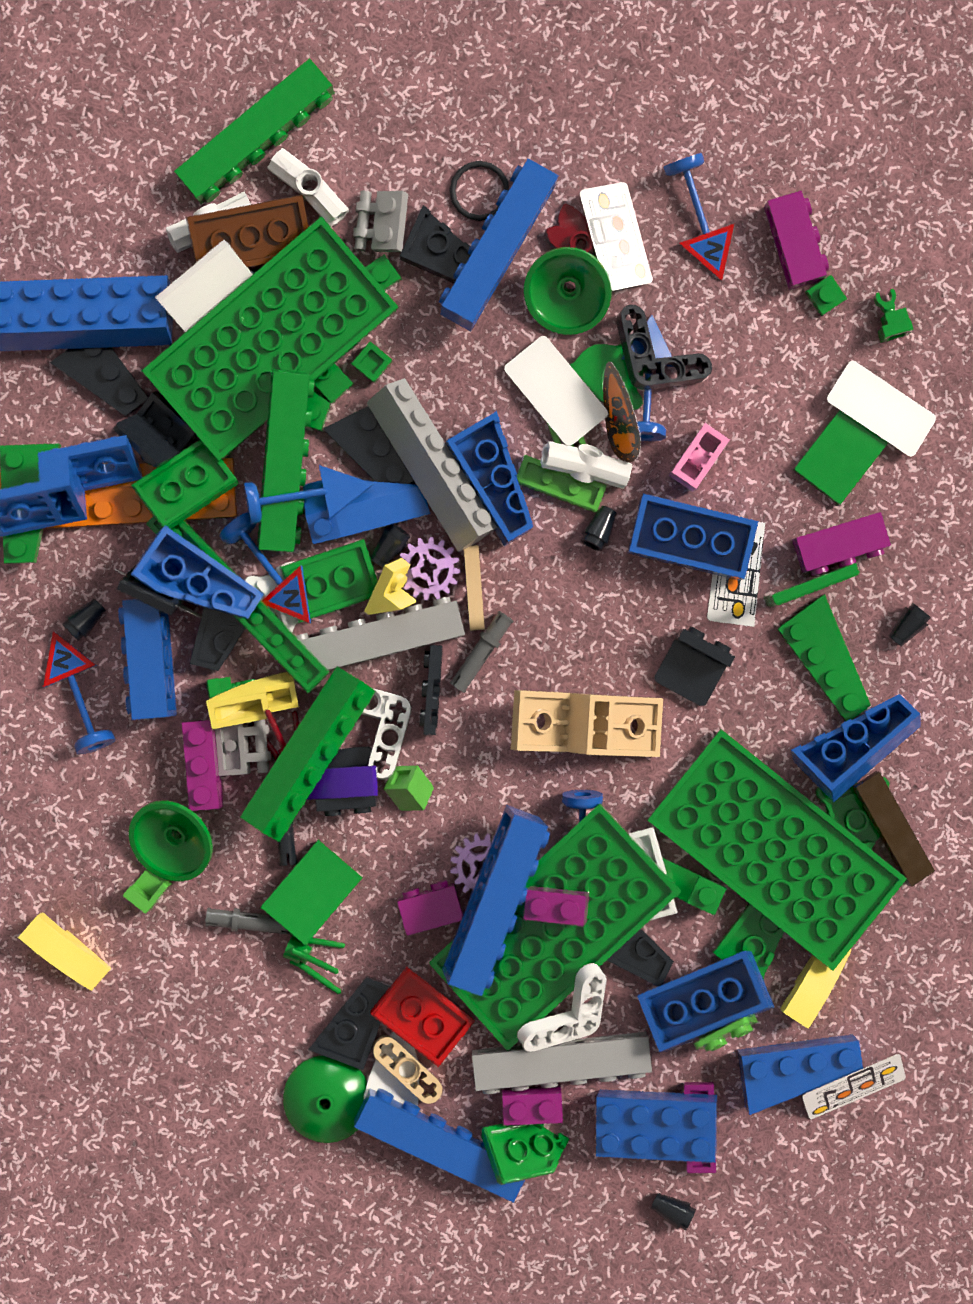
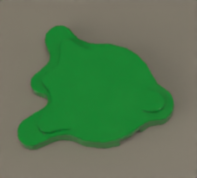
M621 344L591 346L583 351L574 363L569 364L597 399L604 403V372L607 362H612L625 384L633 410L641 408L643 399L637 388L629 380L625 360L621 359L624 355ZM643 370L638 373L639 376H643Z
M883 777L884 780H885V782H886V784H887V786L889 787V781H888V779H886L885 777ZM817 787L815 790L816 797L824 804L827 815L872 850L880 836L853 787L849 788L835 802Z

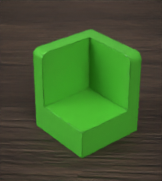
M418 765L396 766L393 775L389 777L384 787L385 792L402 811L424 810L434 789Z
M146 869L123 896L147 914L172 883Z

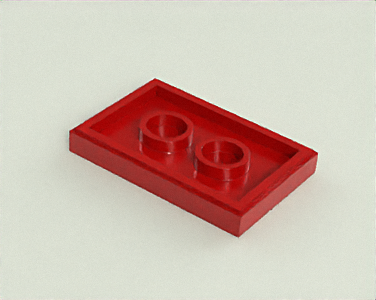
M408 966L370 1011L373 1017L437 1067L441 1065L475 1022L470 1015Z

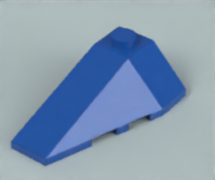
M322 480L305 484L303 491L323 488ZM368 481L374 483V485L329 520L325 495L304 498L305 516L313 544L431 514L428 502L416 484Z
M164 526L156 534L131 574L157 593L245 619L249 618L264 595L167 526Z

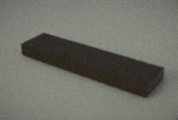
M875 771L852 786L898 870L907 878L905 881L907 886L913 887L935 872L881 773Z

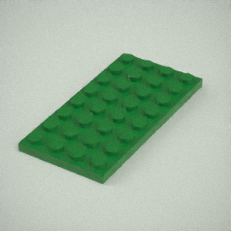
M321 216L141 371L220 461L267 422L271 369L307 372L310 375L309 380L315 381L395 313L399 307Z
M722 729L719 730L647 819L648 822L832 971H834L907 880L905 876Z
M602 804L595 807L539 859L534 876H529L525 885L527 889L530 886L589 892L587 922L585 925L577 926L524 920V900L522 905L518 904L514 913L517 918L512 932H507L503 941L506 944L504 954L500 961L496 960L492 969L495 974L490 988H485L483 995L480 996L449 985L507 1051L519 1041L517 1034L522 1026L529 1022L543 1019L574 991L577 972L583 966L594 963L600 967L681 892L677 885ZM453 940L429 962L431 967L446 983L447 980L442 968Z

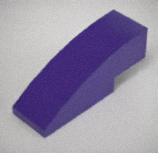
M376 766L327 768L307 800L377 796Z

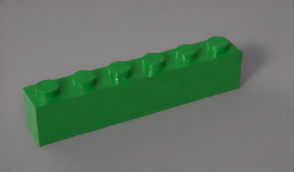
M309 58L174 172L200 204L205 201L207 203L213 201L219 196L221 192L219 189L228 182L229 184L236 182L243 175L242 170L250 163L252 165L259 163L265 157V151L272 145L276 147L282 144L287 139V133L295 126L300 128L310 119L309 114L316 108H325L333 99V85Z
M271 369L261 498L300 492V486H305L306 469L302 468V458L308 457L309 439H304L305 427L310 428L312 411L307 409L308 398H313L314 380H309L310 375L307 372ZM304 499L260 505L262 520L258 524V549L294 552L295 544H300L301 527L296 526L297 515L303 514Z
M337 666L240 817L263 834L280 842L376 691Z

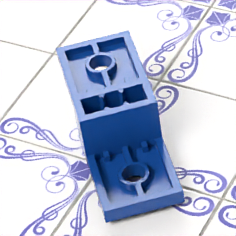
M127 436L110 437L104 440L39 452L40 482L25 483L20 486L0 489V537L87 520L85 491L140 480L142 478V470Z

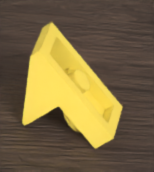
M403 558L384 566L364 611L368 615L401 610L416 603L413 597L401 589L407 581L406 574L410 567V564Z

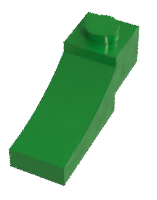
M663 858L667 876L681 890L676 897L715 916L727 888Z

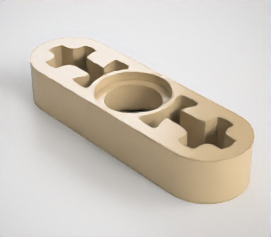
M472 545L464 549L470 631L485 630L479 546Z
M383 1035L374 1041L372 1052L377 1061L419 1100L431 1104L441 1097L442 1085L439 1080L393 1037ZM382 1043L384 1045L392 1043L391 1050L397 1057L400 1052L404 1053L395 1061L393 1067L389 1065L394 1062L387 1054L379 1055L381 1053L379 1046ZM410 1061L414 1063L415 1072L412 1076L403 1077L400 1075L399 1067L403 1062ZM422 1071L425 1074L421 1076V1079L426 1084L435 1083L433 1085L435 1092L432 1095L426 1093L423 1096L424 1089L417 1082L414 1087L410 1085L418 1080Z

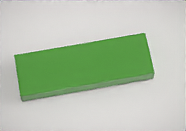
M524 455L517 474L519 485L597 513L607 485L597 481L591 483L581 482L574 479L569 473L542 468L541 460Z

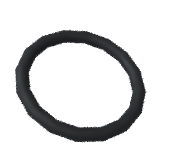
M485 161L469 162L459 168L452 178L449 190L451 202L456 210L467 219L483 221L487 219L489 214L495 215L499 206L490 213L482 215L472 214L463 209L457 200L455 191L457 181L461 175L471 168L484 167L491 169L499 176L503 189L509 191V183L503 171L494 164Z

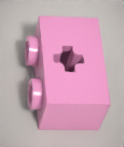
M705 423L669 476L693 492L697 489L730 439Z

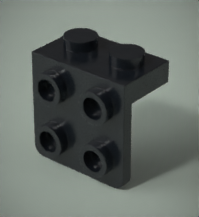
M158 390L151 393L137 414L116 423L113 427L118 436H127L131 447L140 454L141 459L145 463L154 467L167 463L171 458L185 450L196 436L195 432Z
M690 626L688 630L684 628L679 630L658 668L654 680L656 683L699 706H704L707 704L726 667H730L733 663L735 656L729 653L731 651L730 647L717 640L713 645L703 639L706 634Z
M366 746L339 749L327 768L369 766L372 748ZM377 796L316 799L317 812L324 811V816L342 815L343 809H353L354 814L371 812V807L378 805Z

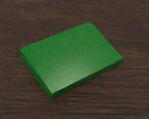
M839 410L793 471L839 506L889 442Z
M200 439L131 486L160 527L167 526L172 529L239 483L224 461H219Z
M364 539L280 566L283 579L285 580L302 565L311 619L370 599L378 582Z
M856 563L765 596L764 599L767 607L778 606L857 576L860 572Z
M318 840L260 908L306 946L363 877Z

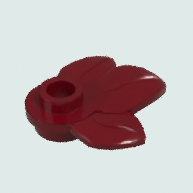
M564 204L559 213V226H552L546 229L550 243L556 248H576L575 243L582 240L586 243V248L583 250L592 255L595 249L586 216H583L581 212L571 205Z

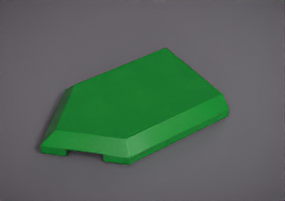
M503 1123L483 1127L481 1136L495 1178L500 1185L553 1174L569 1138L560 1132L556 1135L543 1127L544 1124L504 1125Z

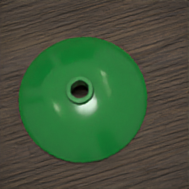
M561 247L550 250L535 260L526 275L524 282L526 306L533 318L544 328L552 332L564 335L586 332L603 319L610 306L612 286L608 272L596 257L584 250L573 247ZM566 282H573L576 288H567Z
M154 801L143 806L130 822L129 842L132 851L138 861L154 875L170 881H187L200 875L208 866L213 852L210 833L204 822L187 807L171 801Z
M323 1055L311 1057L299 1064L286 1082L283 1093V1105L286 1116L298 1133L312 1141L334 1143L344 1140L358 1130L354 1128V1119L364 1101V1093L368 1081L363 1072L358 1068ZM328 1099L331 1105L324 1108L321 1106L320 1100Z

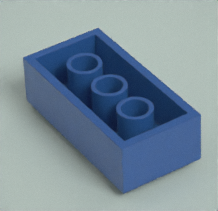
M642 494L627 554L741 581L746 577L759 521Z
M137 599L122 600L123 607H119L118 610L120 625H124L125 637H121V650L123 655L127 654V666L123 668V677L125 684H129L130 696H126V711L128 714H131L132 720L176 716L177 708L169 615Z
M746 950L637 995L659 1052L670 1051L714 1033L744 1017H753L775 1008L751 951Z
M599 1090L596 1098V1157L715 1163L717 1154V1095Z

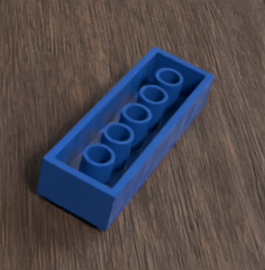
M168 275L1 281L0 351L172 345L173 317L156 299V296L170 285Z
M506 805L442 968L449 985L480 996L483 995L485 988H490L495 974L492 971L496 960H501L505 951L506 944L503 941L507 932L511 933L516 923L517 917L514 913L518 904L522 905L526 898L528 889L525 885L529 876L533 877L537 870L539 860L536 857L540 848L544 849L549 839L550 832L547 831L548 826L540 817Z

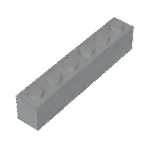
M404 378L385 385L367 402V405L457 551H462L478 543L497 528L496 524L406 379Z
M450 597L434 600L433 607L422 609V605L418 604L404 608L405 614L394 616L393 611L376 615L377 621L365 623V619L348 622L349 628L337 631V627L332 626L320 629L319 636L309 638L308 633L296 635V637L328 670H331L337 666L343 667L465 635L457 600L451 602Z
M647 1032L575 1039L532 1052L526 1051L522 1045H515L508 1051L504 1047L472 1050L476 1091L482 1090L483 1094H495L500 1092V1088L511 1087L512 1091H523L529 1089V1085L540 1084L541 1088H552L558 1086V1082L570 1081L571 1085H581L587 1083V1079L599 1078L601 1082L616 1080V1076L628 1075V1078L637 1079L646 1076V1073L652 1072Z

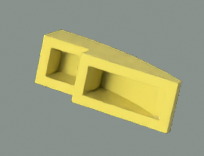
M288 672L245 683L206 701L212 729L267 719L264 713L266 709H269L270 712L299 707L294 679Z
M43 912L37 915L18 937L54 967L91 991L111 969L68 930L64 931Z
M851 950L834 971L812 955L795 980L796 985L780 1009L783 1013L809 1029L833 989Z

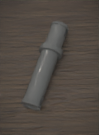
M498 611L487 630L480 633V640L449 683L465 693L494 648H499L501 645L499 641L514 620Z
M207 908L205 927L231 928V932H238V929L293 936L268 914L240 912L238 908H234V911Z

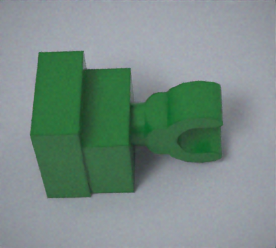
M890 289L888 292L890 297L888 302L881 300L879 293H876L874 296L876 306L881 308V311L884 313L881 318L882 327L878 331L880 343L907 336L914 329L906 307L895 310L896 292L894 289Z
M230 677L206 680L208 697L211 699L255 679L231 683Z

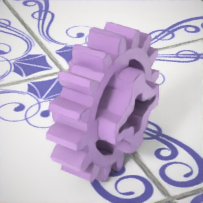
M433 537L429 538L428 544H424L422 539L418 538L417 547L409 543L407 546L410 553L400 554L410 564L412 558L419 553L420 560L416 567L408 569L406 574L407 583L404 586L405 590L414 589L413 597L416 598L420 593H424L425 601H428L430 594H434L436 599H440V591L443 590L447 594L450 593L449 583L457 585L458 582L453 578V574L461 573L460 569L454 568V564L459 562V558H451L450 555L454 549L451 547L445 550L444 540L435 545ZM428 549L440 552L445 558L435 559L430 556ZM424 556L427 557L431 565H437V569L433 570L434 582L431 581L427 573H421V569L425 567ZM449 568L447 578L439 585L438 577L441 571ZM421 578L427 581L430 589L418 586L413 580Z
M475 833L474 841L472 842L465 837L463 839L465 847H455L459 856H451L450 861L457 863V866L451 868L450 871L453 874L458 873L459 876L454 882L455 884L462 882L465 884L463 887L464 893L470 888L474 889L480 873L478 872L474 876L477 868L475 861H482L486 858L492 843L489 833L486 834L484 840H480L478 833ZM477 846H487L484 852L474 853L470 850ZM463 860L470 865L471 871L467 877L462 869Z

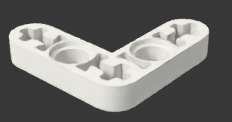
M374 689L376 691L374 696L378 698V705L372 710L364 709L362 715L381 720L369 759V766H374L375 762L381 761L383 753L377 752L378 747L389 752L395 751L394 756L387 755L386 764L390 766V769H385L382 774L377 773V779L385 780L392 776L395 771L411 715V706L409 701L402 696ZM397 702L402 703V708L406 710L405 714H399L397 724L403 723L402 728L394 724H385L386 719L392 722L394 713L390 710V707L396 706ZM387 730H393L398 734V741L392 746L385 745L381 740L382 734Z
M587 964L577 972L571 1011L535 1020L520 1028L517 1037L526 1051H537L586 1037L599 1028L606 976L597 964ZM593 997L589 1002L583 1004L588 998ZM563 1026L562 1029H560L559 1031H557V1032L554 1033V1031H555L556 1029H558L559 1027Z

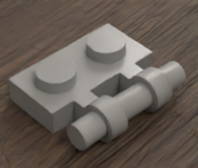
M360 191V200L356 202L355 210L358 213L357 228L353 229V238L355 239L354 250L366 251V242L372 241L371 250L376 252H402L408 193L404 191H377L376 203H371L372 192ZM369 215H375L373 229H368Z
M265 719L254 721V726L247 727V724L243 723L215 729L219 776L250 774V762H257L258 773L269 772L271 751H268L266 734H269V725L265 724ZM255 735L256 752L249 753L248 736Z

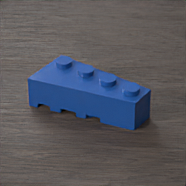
M496 411L448 439L445 444L496 524L497 528L494 531L505 547L528 533L534 526L523 492L519 486L515 466L512 464L505 435H503L499 423L500 419Z
M900 694L865 711L866 714L842 723L839 728L815 737L804 746L799 745L791 750L794 763L833 802L921 727V714Z
M853 1034L737 1050L744 1104L749 1115L815 1090L863 1069L860 1042Z

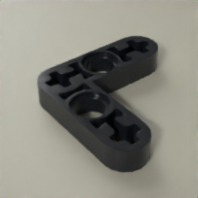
M627 305L617 315L616 324L629 380L635 388L648 390L702 382L711 374L712 363L704 354L696 353L655 358L646 315L639 306ZM628 315H630L632 319H636V322L633 325L630 320H626V317ZM631 341L641 342L644 347V353H635L631 348ZM695 363L697 367H702L703 369L700 373L697 369L689 370L686 373V369L691 368ZM665 365H671L677 370V378H670L665 374ZM643 370L644 374H650L656 370V374L651 375L646 381L644 376H639L638 373Z

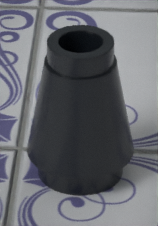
M601 506L600 510L581 532L583 535L581 542L593 550L602 551L603 547L608 546L617 512L607 506Z
M396 524L385 527L370 559L384 568L386 564L408 545L407 541L410 535Z
M93 598L90 602L65 617L67 620L62 625L79 641L83 636L85 638L88 636L106 610Z
M912 603L909 608L905 607L888 636L902 647L928 626L927 622L931 617Z
M657 1193L650 1208L677 1230L682 1228L685 1231L688 1229L696 1212V1209L690 1206L691 1203Z

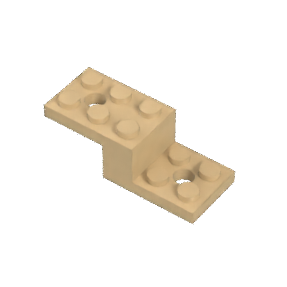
M514 690L511 750L571 752L585 755L660 757L663 698ZM542 713L545 717V724L539 729L536 721L537 717ZM634 719H636L638 723V729L633 734L631 732L630 725L631 722Z

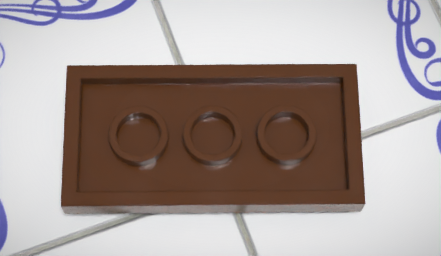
M302 195L185 217L195 263L225 240L246 267L266 264L308 228Z

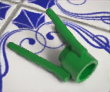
M292 936L286 946L283 957L289 959L290 964L299 967L336 994H340L341 989L307 966L306 963L308 961L322 969L338 974L339 970L311 956L313 947L309 946V944L344 948L345 944L312 937L304 946Z

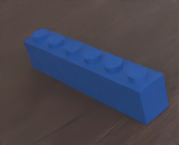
M529 158L523 167L517 166L510 179L513 182L510 190L504 189L496 203L499 206L495 215L489 214L483 224L482 230L485 231L480 240L475 238L467 253L471 255L466 264L461 262L453 276L456 282L452 289L446 287L439 300V303L442 304L440 315L468 331H472L552 194L559 175Z
M378 1088L377 1091L369 1089L354 1119V1128L514 1203L525 1180L500 1185L495 1178L483 1141L472 1137L473 1133L461 1126H457L455 1129L447 1125V1121L439 1115L431 1113L428 1116L419 1112L420 1108L409 1101L400 1103L394 1100V1096L384 1089Z

